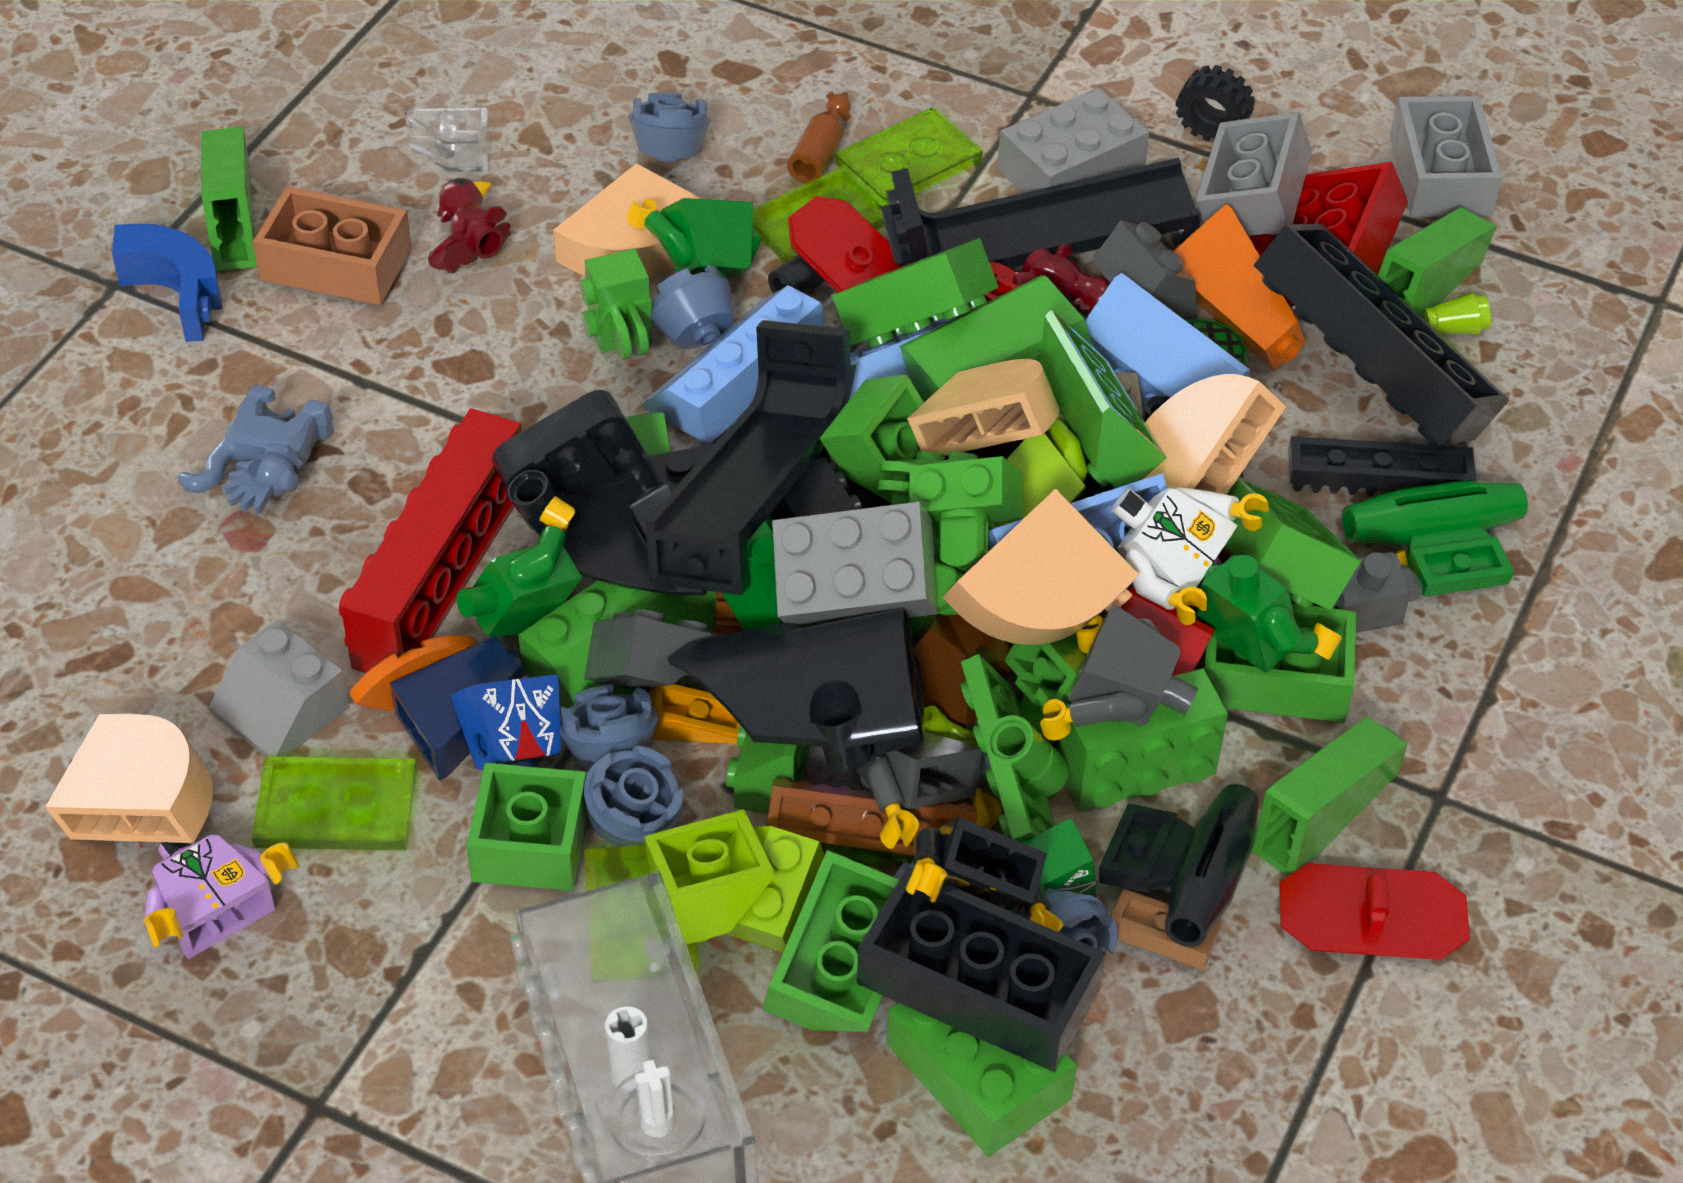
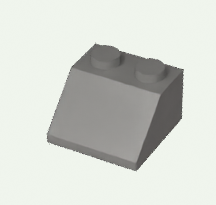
M275 620L239 647L209 705V710L211 714L276 765L350 706L343 670L280 621Z

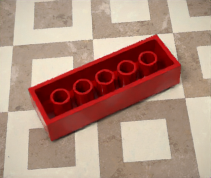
M470 408L461 423L455 424L452 427L446 446L439 456L435 455L431 459L425 478L418 488L415 487L410 491L404 510L396 521L393 520L389 523L383 542L375 554H370L366 558L360 577L352 588L345 590L341 597L339 614L343 619L345 630L344 643L348 647L352 669L367 673L395 653L399 658L403 653L411 649L422 648L421 641L435 636L455 604L458 592L465 588L515 507L509 499L508 492L493 466L492 456L498 446L522 432L520 422Z

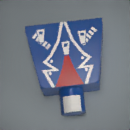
M557 674L474 684L451 694L452 702L474 765L479 771H483L485 763L535 767V763L560 754V702Z

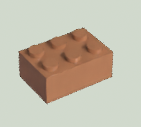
M289 186L285 187L253 240L258 274L261 281L381 305L412 249L407 210Z

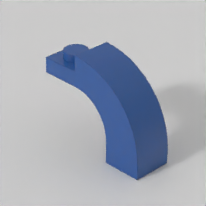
M155 224L114 225L112 256L119 285L155 284L175 290L180 294L179 314L185 341H203L204 323L212 321V310L222 309V298L215 265L206 248L188 234L170 227Z

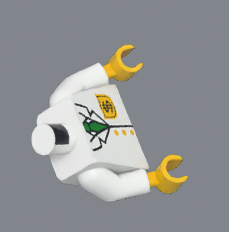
M1178 487L1175 489H1165L1147 503L1130 488L1127 489L1115 502L1111 512L1131 527L1118 546V550L1122 557L1139 574L1132 582L1137 594L1168 610L1177 608L1178 620L1184 625L1193 624L1195 622V611L1187 606H1196L1202 611L1207 610L1206 594L1197 586L1238 525L1233 520L1236 517L1241 518L1242 525L1247 530H1259L1263 526L1262 518L1249 515L1248 513L1252 510L1268 512L1267 499L1260 494L1252 493L1243 497L1239 503V499L1235 496Z

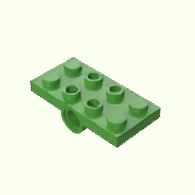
M977 654L961 661L966 678L960 684L961 690L970 709H975L979 723L973 726L976 741L982 752L987 753L991 768L986 770V777L992 792L1002 802L1004 813L999 815L1002 831L1005 836L1022 843L1055 826L1047 797L1057 793L1065 785L1069 774L1068 763L1023 718L1015 689L988 662Z

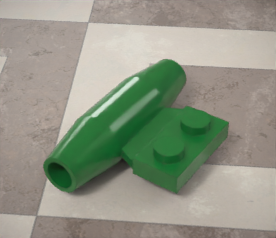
M1458 481L1395 490L1346 506L1342 511L1341 524L1343 534L1349 543L1409 545L1407 562L1409 567L1420 578L1423 585L1422 596L1426 597L1509 584L1514 575L1513 568L1497 536L1492 537L1486 531L1523 519L1527 513L1528 501L1526 492L1520 483Z

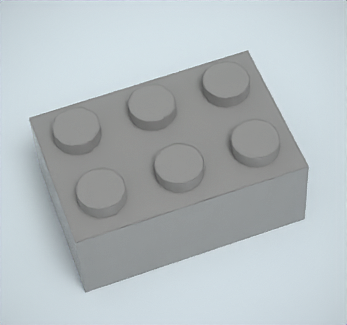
M1098 87L1001 130L997 169L1022 193L1140 167L1146 163L1150 132Z
M1480 96L1398 97L1390 137L1404 193L1408 200L1407 205L1410 217L1446 216L1460 207L1477 216H1493L1503 177Z
M1300 112L1221 122L1219 124L1196 198V204L1203 224L1225 204L1233 209L1248 236L1278 234L1285 225L1293 224L1312 154Z
M920 502L772 520L778 617L784 623H791L804 628L904 607L908 618L938 614L932 518Z

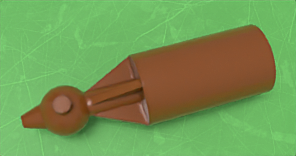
M833 91L829 92L826 95L828 98L827 111L817 114L810 119L787 162V169L790 175L797 181L805 184H814L821 179L844 135L841 118L844 121L851 118L849 114L851 104L847 92H842L841 94H834Z

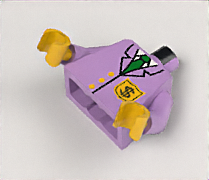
M212 834L194 844L161 842L158 852L164 860L156 864L151 870L155 886L146 894L144 927L148 932L153 948L159 947L160 941L176 936L187 959H190L275 911L268 879H271L274 884H278L282 881L281 874L284 871L300 867L289 845L283 842L277 843L262 852L237 843L228 844L221 836Z

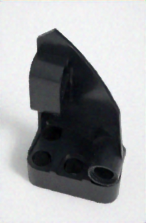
M594 390L586 393L496 448L492 456L493 466L508 492L509 499L531 530L541 536L542 530L547 525L539 519L555 496L574 508L575 513L565 531L566 539L563 546L581 576L626 588L655 593L691 596L706 595V590L650 583L646 520L672 491L666 481H662L609 392Z
M904 607L804 628L791 623H780L692 641L667 658L670 665L684 671L711 693L729 711L754 742L822 747L827 766L832 771L846 772L865 765L872 756L869 746L871 743H873L877 754L924 745V682Z

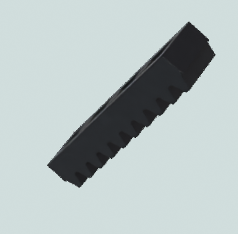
M1294 436L1290 438L1288 448L1289 480L1295 492H1300L1307 484L1311 485L1313 493H1318L1323 486H1329L1331 494H1336L1341 487H1347L1349 495H1355L1360 488H1365L1367 495L1373 496L1378 489H1383L1386 494L1401 489L1458 481H1476L1473 447Z

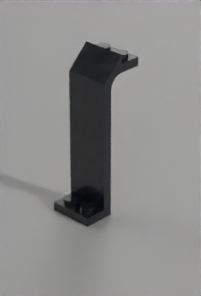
M1179 158L935 213L926 212L918 208L908 168L891 172L894 189L886 191L889 205L880 206L894 263L901 267L978 238L982 241L989 262L1000 263L1013 269L1022 267L1029 255L1039 248H1046L1052 254H1055L1061 244L1067 245L1069 243L1073 246L1072 255L1100 249L1120 220L1137 225L1140 222H1145L1158 230L1161 235L1170 233L1174 245L1182 244L1200 228L1198 208H1195Z
M762 320L756 327L758 383L752 403L646 520L650 583L741 596L749 587L748 540L825 448L820 437L849 401L857 365L851 364L849 329Z

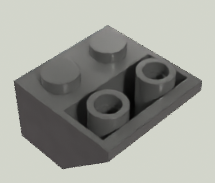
M635 610L634 615L613 613L612 619L595 621L593 624L584 679L625 689L672 685L686 675V673L670 665L667 658L688 642L720 635L707 633L708 625L696 621L679 620L678 625L663 622L664 614L654 611Z

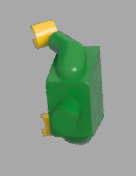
M682 198L661 209V212L656 211L658 204L654 199H645L642 207L637 201L631 202L626 215L627 221L636 228H646L659 240L674 263L676 273L688 268L691 275L705 272L707 265H713L718 269L721 277L728 280V278L749 270L762 241L761 235L753 226V202Z
M555 496L539 519L547 527L542 530L538 544L491 560L473 587L461 589L458 592L457 606L460 613L466 618L475 617L478 625L486 635L497 637L520 634L561 606L582 579L578 569L563 546L566 539L565 531L575 513L574 508Z
M1233 555L1223 564H1212L1197 586L1206 594L1207 610L1202 611L1198 608L1196 620L1215 629L1213 633L1215 638L1265 673L1272 669L1288 653L1311 654L1315 652L1329 660L1342 639V636L1319 623L1315 625L1313 630L1299 629L1295 622L1290 595L1286 587L1260 570L1257 560L1249 555Z

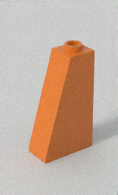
M1225 204L1173 252L1177 253L1185 261L1184 269L1195 280L1196 303L1217 322L1232 328L1242 337L1245 346L1275 371L1284 362H1289L1295 358L1301 347L1306 343L1299 322L1284 296L1271 291L1263 283L1262 278L1264 275L1253 266L1260 255L1233 209Z

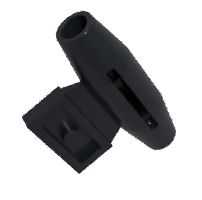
M1241 784L1225 786L1198 820L1195 827L1179 819L1177 813L1128 803L1099 866V883L1149 893L1150 889L1171 887L1165 931L1170 939L1179 945L1186 947L1200 945L1231 904L1252 852L1259 807L1257 795L1250 788Z

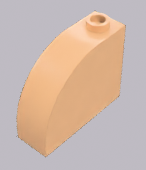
M636 163L553 230L556 262L585 276L584 260L635 248L649 278L665 274L675 269L674 263L659 240L646 228H636L627 221L626 215L631 202L637 201L642 207L645 199H654L658 204L656 211L661 212V209L682 198H702Z
M1016 359L957 372L907 419L921 451L941 453L947 456L949 452H965L1043 435L1058 418L1060 408L1041 363L1031 359Z
M1217 375L1189 385L1163 403L1145 422L1167 458L1144 479L1163 473L1168 488L1175 489L1181 487L1227 495L1286 406L1260 381L1243 375Z
M1054 489L962 576L942 598L964 620L987 635L1016 644L1039 645L1059 641L1073 635L1085 627L1104 609L1109 612L1113 604L1121 607L1132 596L1126 588L1139 574L1058 490Z
M99 714L45 808L70 840L194 843L207 819L211 807L213 784L209 770L181 730L170 721L161 717L142 714Z

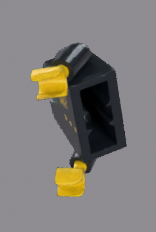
M961 817L953 819L939 829L927 827L917 834L913 846L914 870L906 886V891L909 894L913 895L915 890H919L929 895L931 902H935L943 883H946L997 906L1022 905L1025 915L1030 918L1029 920L1059 932L1063 927V922L1050 912L1051 906L1041 881L1047 853Z

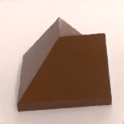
M938 613L928 615L913 637L924 682V708L931 705L935 706L951 722L971 730L977 721L975 709H970L961 690L960 684L966 680L961 661L979 654L1005 679L1011 670L1005 662V658L1011 649L1007 641L997 639L978 630L959 614L942 615Z

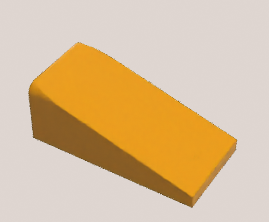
M676 684L650 688L648 694L651 697L652 707L658 713V722L654 735L655 740L737 744L740 724L711 693Z

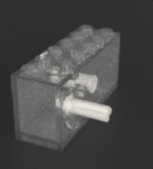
M660 871L515 911L518 932L509 935L516 962L514 964L515 973L521 994H526L529 1004L527 1010L535 1039H540L543 1049L541 1056L548 1082L554 1085L557 1095L555 1102L563 1129L567 1128L571 1141L569 1148L577 1176L582 1175L583 1183H758L756 1140Z

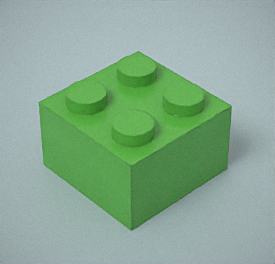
M485 763L467 841L471 882L574 891L588 818L584 797L586 772Z

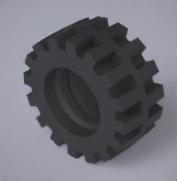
M1209 65L1202 66L1200 71L1196 69L1184 84L1175 104L1178 107L1176 111L1177 117L1184 118L1181 122L1184 128L1190 127L1192 135L1196 137L1200 134L1203 136V140L1210 141L1211 138L1215 140L1221 122L1249 119L1254 110L1255 97L1250 96L1253 90L1250 85H1243L1245 79L1241 75L1236 78L1233 76L1235 71L1228 68L1224 72L1222 71V66L1215 65L1212 70ZM1205 98L1217 101L1226 111L1214 108Z

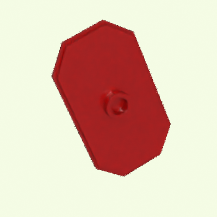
M815 196L788 217L791 248L837 293L901 268V266L894 263L889 241L848 201Z
M1307 863L1279 882L1280 927L1310 951L1443 960L1470 940L1467 896L1436 872Z

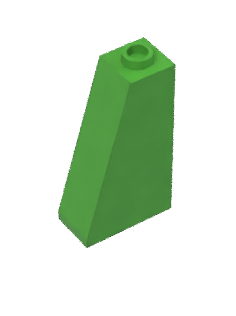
M234 127L201 131V196L216 272L257 267L253 240L256 234L250 164L244 128Z
M1460 207L1387 249L1378 277L1424 319L1425 308L1440 304L1484 261L1497 226Z
M1369 717L1362 719L1274 783L1265 792L1252 852L1287 877L1305 864L1311 863L1400 773L1408 743L1400 739L1392 730L1382 727Z

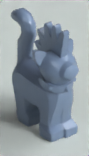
M255 384L240 404L235 418L228 425L224 439L206 458V470L202 474L181 472L178 476L179 484L188 492L202 493L211 490L223 479L229 462L238 461L236 463L237 470L229 472L231 482L223 486L225 494L229 495V505L233 506L240 502L242 512L247 511L254 505L255 513L260 514L271 497H278L288 491L296 490L299 481L297 474L300 467L306 463L311 455L313 445L318 439H328L334 433L333 415L330 406L323 402L310 400L296 416L294 410L289 408L281 415L271 411L266 405V402L274 400V389Z

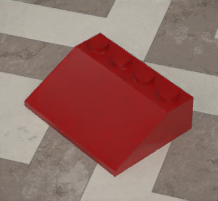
M1393 162L1306 174L1293 224H1323L1378 276L1387 249L1390 247L1408 203ZM1278 234L1250 236V240L1261 256ZM1284 296V298H1285V300H1286V302H1287L1288 304L1294 305L1289 299H1287V298Z

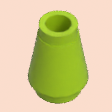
M1475 292L1424 309L1425 321L1439 334L1480 335L1481 330L1491 328V312L1486 295L1476 296Z

